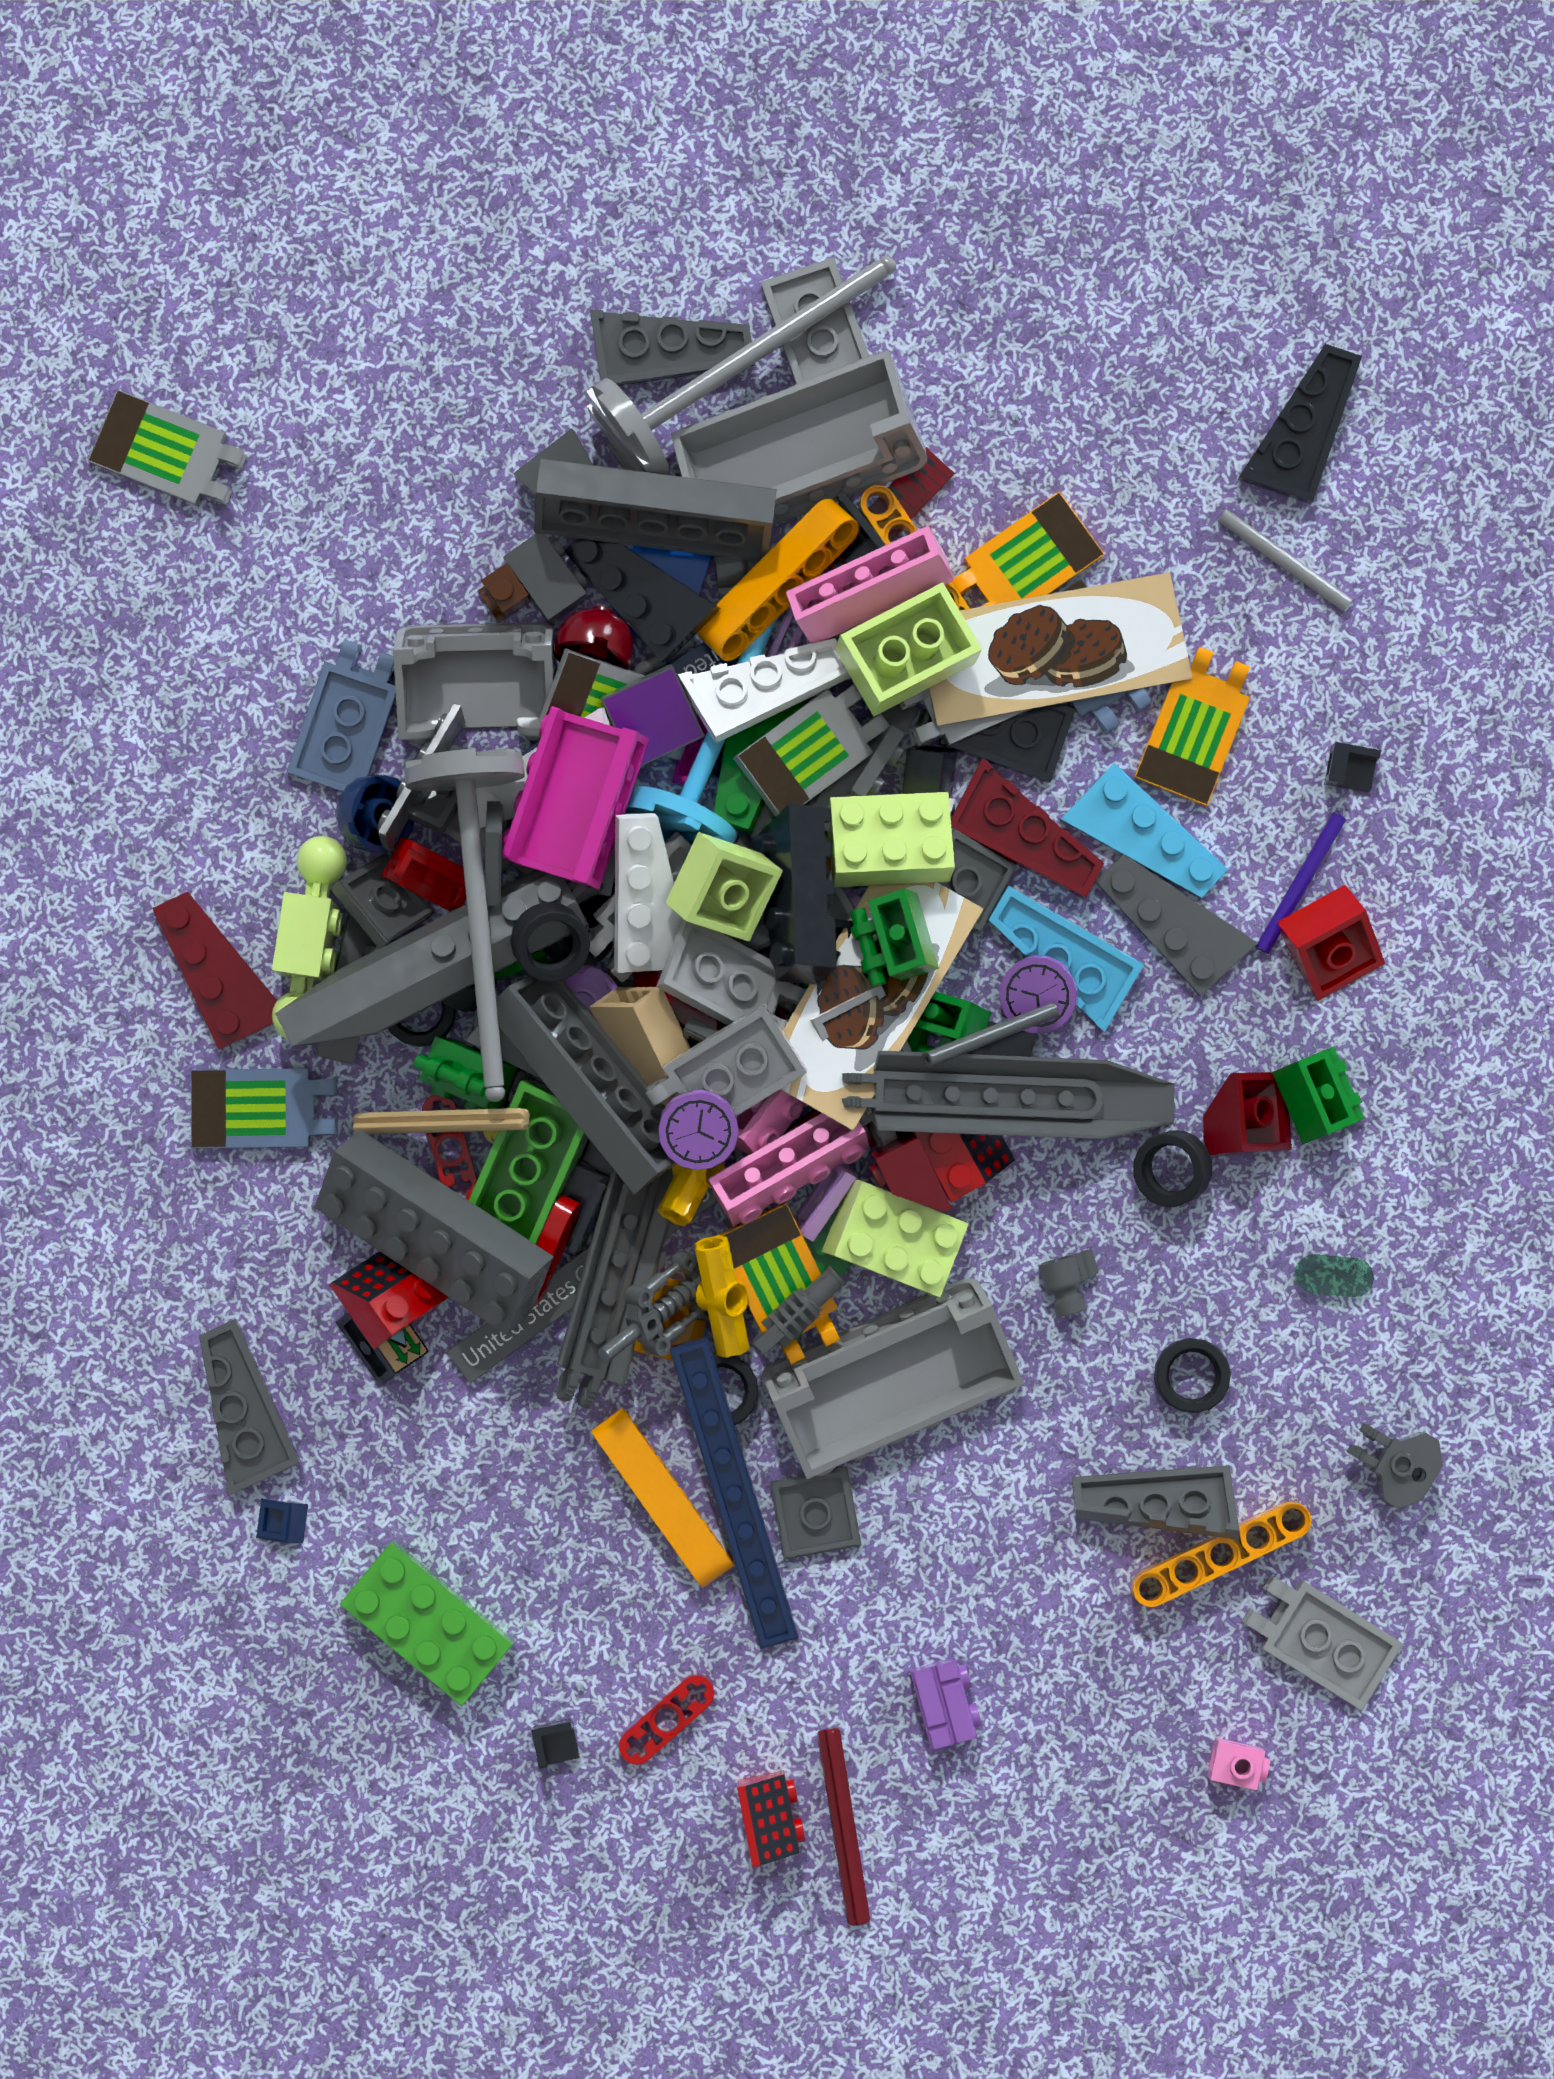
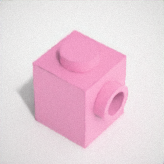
M1215 1737L1207 1777L1212 1781L1258 1790L1259 1781L1265 1782L1267 1779L1270 1759L1264 1758L1266 1751L1261 1747Z

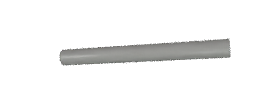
M1228 509L1219 518L1218 522L1343 612L1352 602V598Z

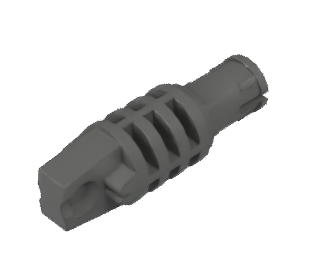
M829 1265L807 1288L803 1289L801 1287L799 1290L796 1289L761 1322L766 1330L753 1341V1345L762 1355H765L778 1342L786 1348L821 1315L820 1312L823 1310L820 1307L847 1283Z

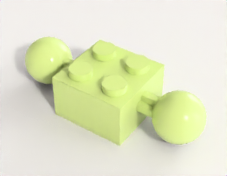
M316 836L308 839L302 844L297 853L296 863L298 871L307 881L305 894L284 892L272 971L279 976L291 978L289 993L281 996L275 1003L272 1011V1021L276 1031L285 1039L288 1038L275 1013L313 988L315 981L322 982L328 977V974L332 975L337 963L338 952H334L332 945L334 936H341L344 913H340L339 906L332 899L328 898L330 885L338 881L344 874L347 866V857L342 845L335 839L327 836Z

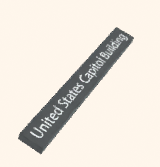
M712 1188L707 1189L693 1219L717 1202ZM670 1221L666 1239L683 1226L676 1225ZM590 1246L554 1272L541 1301L533 1307L532 1312L508 1335H505L489 1323H485L447 1351L470 1384L573 1308Z

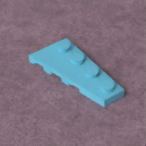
M1115 763L1110 766L1060 820L1097 842L1110 847L1122 855H1126L1158 876L1200 899L1228 870Z
M1011 886L1007 887L989 918V921L1027 957L1044 955L1063 962L1078 986L1077 1006L1101 1030L1106 1031L1142 970L1144 963Z

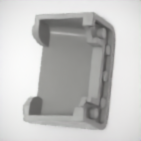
M542 622L417 625L399 629L393 648L399 740H408L412 744L430 742L432 740L431 737L435 736V726L439 718L444 713L448 714L453 704L456 703L462 707L465 719L463 728L517 726L518 733L525 735L527 740L540 741V723L538 721L555 677L553 626Z

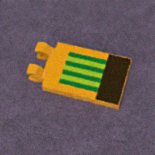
M1058 492L965 557L964 562L969 569L956 576L952 582L961 595L977 585L988 601L983 606L1051 594L1104 557L1105 554L1062 494Z
M1199 646L1190 666L1192 679L1172 682L1134 778L1206 807L1250 699L1249 696L1240 693L1250 666L1235 661L1227 681L1206 674L1214 652Z
M786 1202L761 1213L758 1218L749 1223H741L719 1234L720 1236L728 1237L736 1281L743 1283L747 1287L749 1293L748 1307L761 1333L766 1330L761 1322L796 1289L799 1290L801 1287L803 1289L807 1288L821 1275ZM833 1297L820 1307L823 1310L820 1312L821 1315L802 1332L804 1333L816 1327L826 1347L841 1340L828 1316V1313L838 1309ZM796 1339L786 1348L781 1345L790 1364L805 1358Z

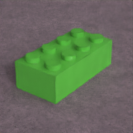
M528 1078L520 1081L509 1108L527 1109L530 1114V1125L526 1130L498 1132L469 1201L536 1245L556 1201L563 1195L589 1138L546 1085Z
M395 1540L389 1543L340 1603L344 1609L460 1706L467 1701L515 1642Z

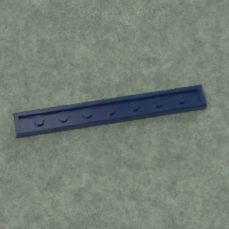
M705 1336L671 1346L670 1353L760 1649L798 1639L799 1634L709 1337Z

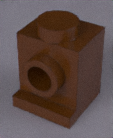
M508 563L481 580L483 587L477 591L498 623H501L531 603L528 593Z

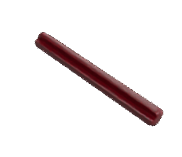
M826 1728L818 1731L817 1737L847 1923L852 1926H858L868 1923L870 1921V1914L840 1730L838 1728Z

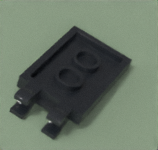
M1061 703L1033 708L947 746L942 736L939 745L956 749L960 753L980 760L983 757L991 764L1050 783L1075 708ZM925 708L920 712L916 724L918 727L932 722Z

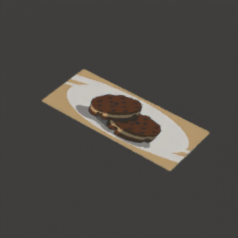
M1168 572L960 610L980 644L982 651L974 665L929 689L936 723L940 726L1192 679L1171 574Z
M938 882L868 886L855 909L865 908L867 918L871 920L873 918L868 900L903 888L917 893L939 969L901 981L890 977L887 967L884 968L883 973L886 984L882 985V988L886 995L880 1000L878 996H875L824 1022L823 1025L829 1037L822 1041L810 1019L871 989L868 974H863L860 961L863 960L858 940H853L852 933L848 939V929L843 928L836 940V951L841 952L837 959V968L825 978V984L818 997L817 985H809L783 1029L784 1034L806 1066L807 1073L781 1088V1090L851 1130L855 1129L866 1108L844 1107L842 1098L859 1096L860 1098L872 1099L874 1096V1083L848 1085L842 1081V1073L874 1074L873 1068L879 1050L901 1051L983 911L982 907ZM876 933L873 935L877 952L880 954L883 952Z

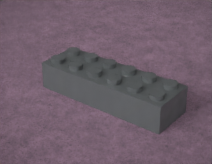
M362 1130L356 1132L334 1151L314 1206L315 1209L505 1335H508L532 1312L554 1256Z

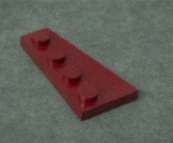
M982 757L951 818V828L956 829L1014 864L1083 899L1087 898L1104 865L1103 861L1067 830H1063L1049 817L1050 815L1039 806L1033 804L1020 792V789L1002 777Z
M188 891L152 908L219 1050L273 1025L272 1011L277 999Z

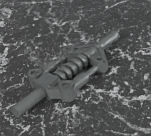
M679 1251L672 1257V1266L663 1273L658 1272L640 1287L632 1285L627 1288L625 1301L628 1304V1316L625 1320L628 1327L598 1350V1355L602 1361L609 1362L636 1340L643 1345V1350L646 1353L664 1357L669 1353L671 1343L685 1333L686 1327L695 1320L706 1321L709 1319L708 1311L701 1310L696 1302V1290L701 1281V1276L695 1255ZM678 1271L685 1275L686 1280H682L652 1304L653 1295L668 1284L669 1278ZM691 1301L689 1315L681 1321H675L662 1331V1323Z

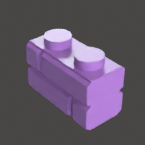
M951 1658L911 1669L910 1674L931 1750L977 1738L975 1728L981 1727L982 1723L976 1703L968 1705L965 1689L972 1688L966 1664L958 1666L956 1658Z

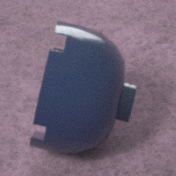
M377 774L357 778L346 786L341 793L335 811L336 822L344 839L353 847L371 853H388V850L382 847L377 826L382 814L386 810L391 811L397 801L396 795L401 784L398 778ZM408 819L391 850L396 847L400 837L408 839L413 831L415 821Z

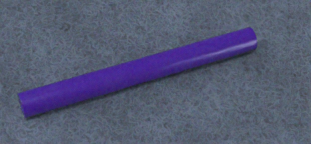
M1335 812L1331 814L1257 942L1258 944L1255 946L1257 949L1266 954H1269L1281 934L1277 922L1291 915L1346 821L1341 815Z

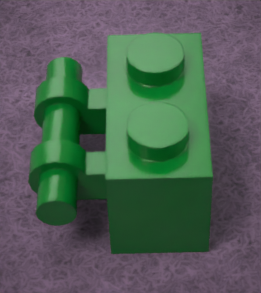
M903 888L868 900L873 918L871 920H868L865 908L850 911L853 926L850 928L853 940H858L863 960L860 961L863 974H868L871 988L886 984L883 969L886 967L890 977L901 981L939 969L917 893ZM876 933L883 952L880 954L877 952L873 935Z
M935 991L910 1033L907 1042L912 1052L930 1051L936 1047L927 1045L928 1035L941 1038L938 1046L940 1047L987 1028L991 1012L970 1001Z
M435 1036L428 1057L418 1054L413 1063L415 1069L422 1071L419 1080L432 1085L431 1093L446 1099H452L453 1095L465 1100L463 1106L468 1109H502L518 1068L502 1060L504 1086L502 1087L505 1090V1095L500 1101L493 1102L485 1096L486 1088H484L481 1050L451 1037Z
M1335 1046L1272 1072L1302 1144L1365 1119L1359 1105L1362 1103L1358 1092L1354 1093L1345 1072L1349 1069L1344 1059L1340 1061Z

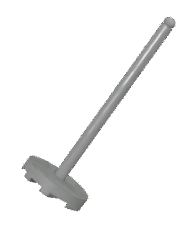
M890 256L881 257L880 260L864 268L641 414L623 390L608 378H604L584 391L585 397L591 403L587 405L588 412L612 443L607 446L621 467L626 470L670 475L664 453L651 430L887 278L888 275L893 274L896 270V262Z
M510 748L476 752V749H463L422 755V759L404 762L405 787L417 791L456 790L484 1088H486L485 1096L488 1100L497 1102L504 1097L505 1090L502 1087L504 1086L476 788L502 785L523 779L525 777L522 753H516L515 749Z

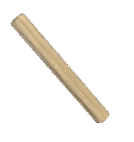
M521 1108L367 1112L354 1115L353 1130L355 1133L362 1130L366 1134L526 1130L530 1125V1114L527 1109Z

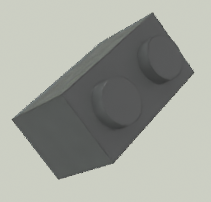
M536 533L506 554L503 559L505 564L508 563L547 623L552 625L588 599L584 589L589 584L577 567L571 570L562 560L566 552L554 535L547 539L544 534Z

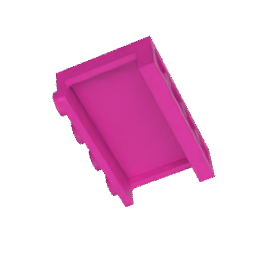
M552 706L549 714L545 715L541 721L539 736L541 738L536 752L532 753L528 760L526 768L528 777L524 789L519 791L514 802L515 816L511 828H508L502 837V858L524 867L599 890L615 844V815L625 814L649 738L635 730L624 727L622 729L567 713L560 708Z

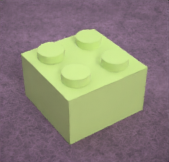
M698 832L665 904L687 922L750 941L783 870L760 852Z

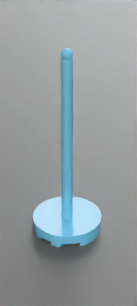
M778 618L741 654L737 664L749 662V658L763 654ZM707 731L680 796L653 787L634 786L626 813H655L659 818L664 843L678 831L691 845L698 832L734 844L737 838L735 829L722 817L698 804L725 739L715 743Z

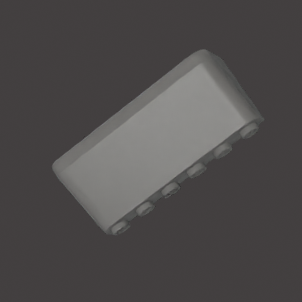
M889 350L879 354H872L853 364L833 369L827 374L806 382H799L793 387L769 396L760 397L754 402L733 410H726L720 415L699 423L690 424L681 430L671 433L682 477L777 489L772 526L809 512L821 500L832 499L835 502L838 501L836 493L840 490H843L850 497L867 490L871 486L881 485L921 469L927 462L924 443L896 363Z
M973 1278L959 1280L945 1286L941 1297L927 1294L838 1333L841 1340L827 1347L823 1341L804 1348L802 1352L805 1358L793 1364H790L788 1359L784 1357L768 1365L762 1372V1378L806 1479L814 1476H824L841 1464L850 1460L863 1459L875 1449L887 1444L899 1443L909 1434L923 1428H933L939 1425L943 1419L959 1412L972 1411L980 1403L996 1396H1006L1013 1392L1016 1387L1024 1384L994 1308L979 1281Z

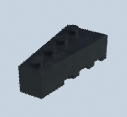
M789 803L753 838L752 850L762 853L783 870L767 903L764 915V925L768 930L771 945L770 961L775 969L776 981L819 984L837 968L835 917L828 916V908L830 907L832 896H834V880H827L826 858L833 856L832 841L825 840L824 823L831 822V807Z

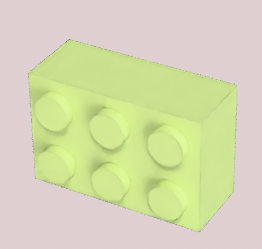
M942 582L841 634L835 651L872 715L876 716L974 665L982 648Z
M948 792L830 797L828 807H831V822L828 823L829 840L832 841L833 856L830 857L834 887L950 882L955 864Z
M855 1180L841 1200L822 1252L922 1292L941 1297L969 1223L919 1203L892 1195L891 1192L864 1181Z

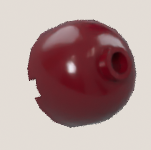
M594 606L592 609L588 608L574 612L562 623L557 634L553 655L560 662L566 648L618 667L629 669L633 652V637L627 624L615 615L613 610L604 606Z

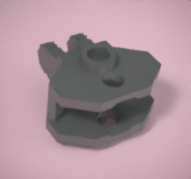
M1363 1423L1359 1431L1366 1438L1383 1445V1448L1377 1458L1369 1455L1363 1448L1350 1444L1346 1452L1370 1466L1369 1470L1376 1474L1379 1499L1397 1509L1422 1501L1443 1467L1439 1440L1425 1432H1417L1401 1439L1391 1436L1387 1437ZM1415 1468H1418L1420 1470V1477L1414 1481L1412 1472Z

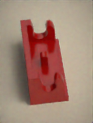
M400 837L381 876L448 911H451L453 907L456 909L462 907L466 900L463 867L414 841Z

